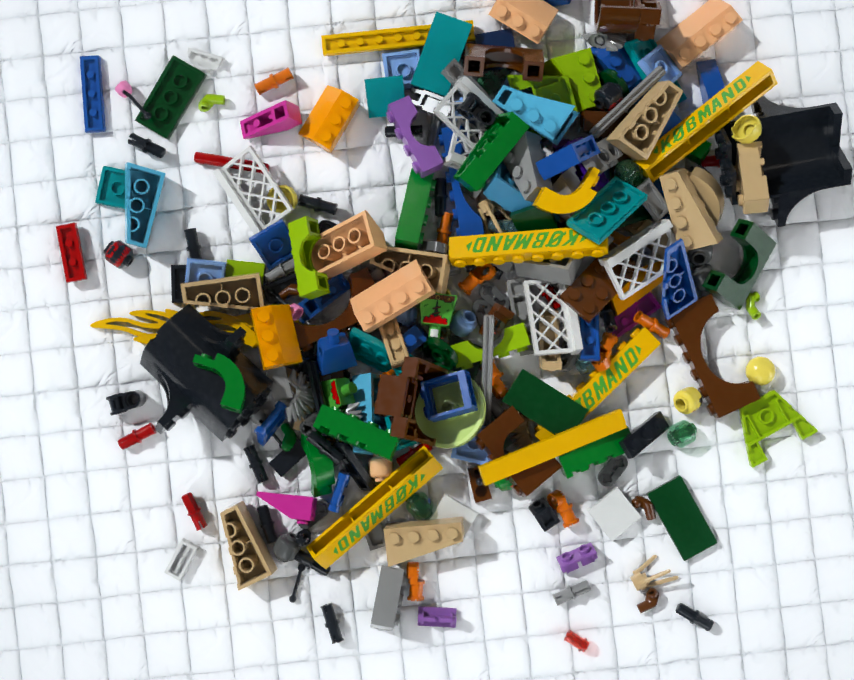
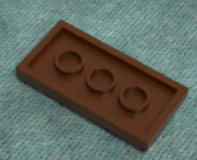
M612 242L609 245V251L617 247V245ZM596 258L559 298L589 324L617 295V292L605 267L601 266L598 258ZM630 258L628 264L635 266L636 262ZM617 264L612 268L616 276L620 277L623 265ZM627 267L624 278L631 280L634 268ZM623 280L622 288H623L629 281Z

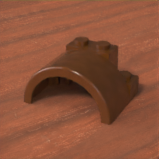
M595 0V31L634 34V39L640 41L654 39L656 25H660L662 12L660 2H656V0H635L633 7V0Z
M405 356L402 372L399 376L381 374L378 383L377 399L374 405V414L390 418L392 423L390 436L435 446L436 439L425 435L416 422L415 405L420 394V382L448 374L447 369L417 357Z

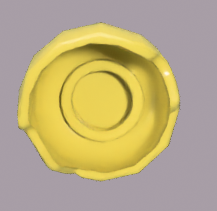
M751 114L741 116L731 128L732 138L742 144H749L757 140L762 131L760 119Z
M279 185L295 209L298 203L296 192L290 186ZM274 188L269 190L267 196L274 197ZM267 199V205L272 211L273 200ZM277 201L276 212H284L287 208L283 202Z
M758 356L748 362L745 374L748 380L753 381L754 384L760 386L767 385L775 377V366L768 358Z

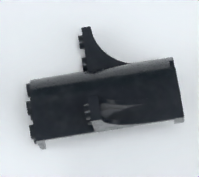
M763 95L751 105L752 113L756 114L762 124L761 135L754 142L762 141L760 158H764L765 164L762 165L764 175L767 177L769 198L773 205V209H770L771 220H775L777 227L786 225V220L791 210L806 196L823 189L851 184L853 168L840 147L843 112L837 102L813 107L794 108L773 103ZM730 121L715 133V141L718 144V148H715L716 160H719L721 175L719 176L721 187L724 186L725 197L730 199L732 205L738 204L739 192H736L737 174L734 166L737 144L740 142L732 138L733 133L731 131L736 121Z
M190 304L186 305L164 323L157 331L156 337L150 339L143 350L140 364L161 384L167 398V410L157 421L155 428L160 434L166 430L170 431L176 425L177 420L180 418L184 419L191 412L222 442L227 437L231 439L237 433V428L240 426L244 427L251 420L250 416L254 413L253 409L257 406L261 407L268 400L266 397L272 391L270 388L273 381L241 352L240 348L245 342L246 331L242 327L238 328L235 332L223 331L206 320ZM202 353L213 357L212 360H215L217 353L229 358L238 367L246 390L245 403L241 414L221 407L220 403L225 392V381L214 372L195 367L192 362L195 354L200 356Z

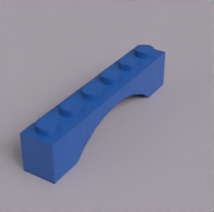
M460 126V130H465V127ZM449 127L441 128V134L438 135L439 144L444 146L445 153H441L443 162L444 158L448 155L453 131ZM458 143L455 146L454 152L462 155L464 149L461 143ZM448 167L445 176L446 182L451 184L452 189L448 191L450 202L454 201L455 209H452L453 219L458 221V228H455L456 235L484 234L482 218L468 205L462 194L459 182L453 178L458 170Z

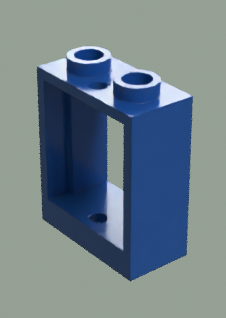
M590 135L536 162V166L545 181L601 152L593 135Z
M460 370L420 382V395L425 403L423 408L424 415L432 422L478 410L471 376L466 370ZM459 381L464 406L437 414L432 389Z

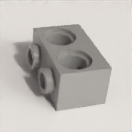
M608 137L597 142L601 153L583 161L582 164L586 170L589 167L599 169L600 175L618 164L617 159L623 153L606 140Z

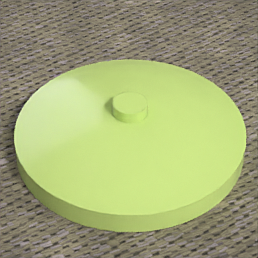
M472 378L478 410L432 422L424 415L423 408L425 403L419 394L415 405L416 422L425 435L436 439V447L451 449L463 446L471 441L480 431L486 416V401L481 388ZM459 381L432 389L437 414L464 406Z

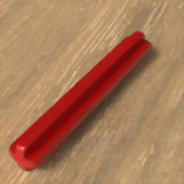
M195 152L194 155L196 163L223 167L233 159L232 157ZM244 160V164L252 165L253 161ZM264 163V165L269 171V164ZM233 165L230 168L239 170V165ZM244 167L243 170L251 172L252 168ZM256 169V173L264 174L262 170Z

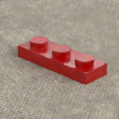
M77 223L56 226L66 283L87 280Z

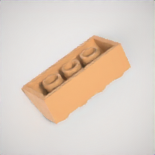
M709 0L658 40L656 44H660L678 69L682 71L735 29L743 19L732 5L722 0Z
M364 210L320 233L321 238L313 247L311 259L314 268L318 272L327 274L329 280L388 249L382 230L368 211Z
M417 259L354 296L350 299L354 315L363 331L370 333L436 292Z

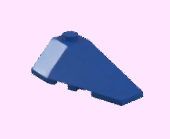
M679 239L665 248L661 305L667 320L698 300L683 239Z

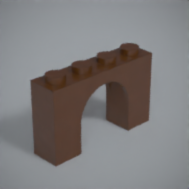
M466 43L463 75L483 77L484 69L503 67L521 72L522 80L542 82L545 63L543 49Z
M511 406L478 432L474 437L476 439L475 444L479 449L486 451L489 461L505 455L503 446L506 437L525 420ZM552 458L504 479L511 482L513 485L512 489L518 496L527 497L562 466L556 458Z

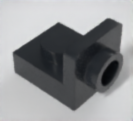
M544 497L534 501L528 507L544 532L561 522Z

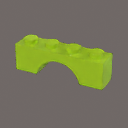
M304 216L288 223L299 297L312 300L330 293L327 274L318 272L314 268L311 259L313 247L321 238L318 220Z
M525 322L504 329L502 341L493 348V357L498 355L500 359L509 356V351L515 349L517 353L528 350V345L532 343ZM470 340L451 345L458 356L456 368L461 367L462 370L473 367L472 363L478 361L482 364L483 349L475 346Z

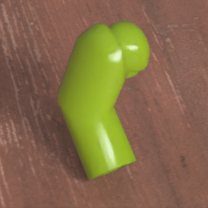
M205 95L198 103V109L201 112H207L215 104L225 105V95Z
M756 291L749 293L745 307L754 320L761 316V313L755 306V302L760 300V295Z

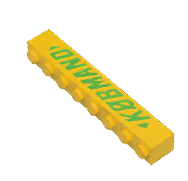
M759 61L749 67L662 136L654 146L648 160H633L640 173L646 178H650L652 182L657 180L659 176L666 173L776 86L778 82L773 70Z
M570 227L449 237V260L452 266L458 268L465 267L466 265L484 266L490 263L502 265L505 262L523 263L524 261L531 260L541 262L544 259L558 261L571 257L573 259H581L585 256L599 258L609 255L608 237L598 245Z
M637 327L630 333L631 338L627 342L622 341L616 347L618 351L613 356H610L611 365L608 369L601 372L596 369L592 370L589 374L590 378L586 382H580L575 387L576 392L572 396L570 394L567 395V397L589 410L584 419L661 344L646 327H641L640 329ZM538 424L534 427L535 432L533 435L539 441L554 435Z
M425 446L420 448L306 547L313 559L324 569H327L443 469L442 465Z

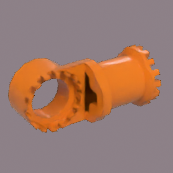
M492 264L477 266L473 271L469 272V275L462 282L458 283L461 290L464 289L463 292L470 296L471 291L478 284L489 281L495 276L496 268ZM489 267L488 273L483 275L484 269Z
M603 333L600 342V361H591L592 365L599 372L608 369L611 365L610 356L612 348L618 342L615 334Z
M493 359L492 393L497 399H501L507 394L508 389L504 387L506 385L500 379L504 373L499 371Z
M555 490L547 495V501L557 513H560L564 522V528L572 526V523L573 525L578 523L579 518H576L572 510V503H567L565 495H562L564 494L563 492Z
M407 562L406 575L410 584L407 600L415 601V599L416 601L424 600L423 585L425 580L418 579V562Z

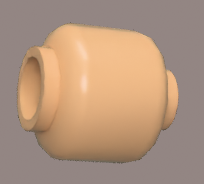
M375 454L373 458L368 460V474L371 478L375 479V482H382L393 473V460L389 461Z

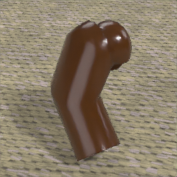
M290 284L278 294L284 301L291 295L299 296L298 284Z
M635 496L632 499V506L644 509L647 520L656 518L651 501L643 496Z
M648 589L645 601L636 605L640 614L656 607L659 599V591L657 589Z

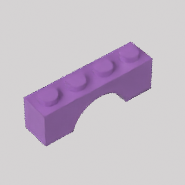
M408 95L388 104L386 116L388 121L394 124L396 128L394 129L398 140H402L406 156H410L412 159L414 172L416 174L419 173L420 177L423 178L441 170L444 162L435 146L423 145L413 137L410 126L416 120L418 112Z

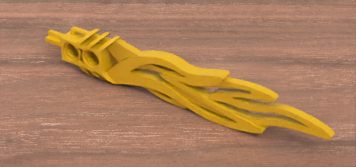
M165 309V312L136 310L131 311L129 314L158 323H143L129 318L118 317L96 321L90 327L125 331L138 336L133 338L134 341L147 344L150 339L156 337V333L147 334L132 328L110 325L108 323L128 322L144 328L160 329L167 321L147 314H155L170 319L178 311ZM217 311L200 312L203 317L222 318L221 320H208L214 326L215 324H223L235 329L242 327L246 331L244 344L251 346L252 349L258 348L255 331L252 329L253 323L250 313L232 316ZM299 320L294 321L296 323L301 324V321Z

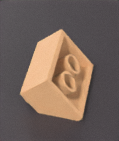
M496 0L488 15L534 43L540 44L559 10L543 0Z

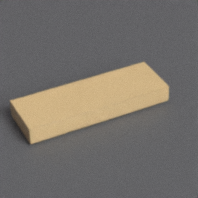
M395 317L379 327L392 369L401 367L405 356L410 357Z

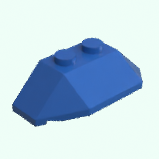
M624 46L618 49V51H606V48L591 47L595 65L602 72L605 69H612L618 72L617 76L619 79L622 77L625 80L629 93L643 81ZM644 95L641 96L633 105H637V103L644 97Z

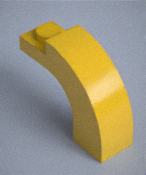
M589 167L578 188L568 195H560L547 187H542L533 206L552 214H566L582 209L597 194L596 191L590 188L597 184L600 178L598 176L600 170L595 167Z

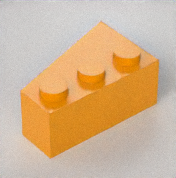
M655 262L652 271H659L662 262ZM648 265L643 266L642 268L647 269ZM640 270L636 281L642 282L645 279L646 272ZM663 275L625 300H620L617 294L610 301L611 307L615 311L614 316L622 313L663 282ZM628 282L622 288L624 293L629 290L631 282Z

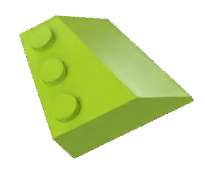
M591 48L554 57L544 63L543 75L569 77L578 112H580L578 115L583 111L599 110L594 103V93L601 87Z

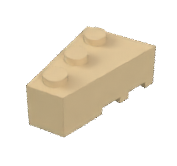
M762 141L737 144L734 166L737 174L736 192H739L738 206H742L743 214L768 212L770 198L767 177L764 175L762 168L765 162L764 158H760Z

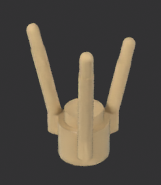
M486 198L478 203L480 207L478 211L482 217L486 234H491L486 216H490L498 232L503 233L493 214L497 211L496 208L513 224L509 214L495 201H490Z
M653 555L642 566L632 571L634 575L630 578L636 590L642 589L643 591L649 587L677 580L679 577L673 576L650 582L671 572L670 569H667L650 577H647L645 572L641 574L640 572L657 558V555Z

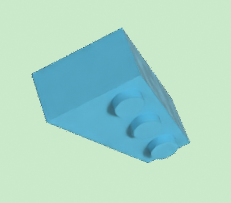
M513 90L502 108L513 112L525 123L553 140L575 106Z

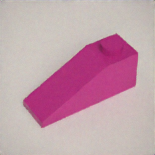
M287 100L240 121L243 139L245 140L287 131L302 124L299 106Z
M256 492V496L289 518L297 520V524L308 525L309 521L315 522L317 498Z

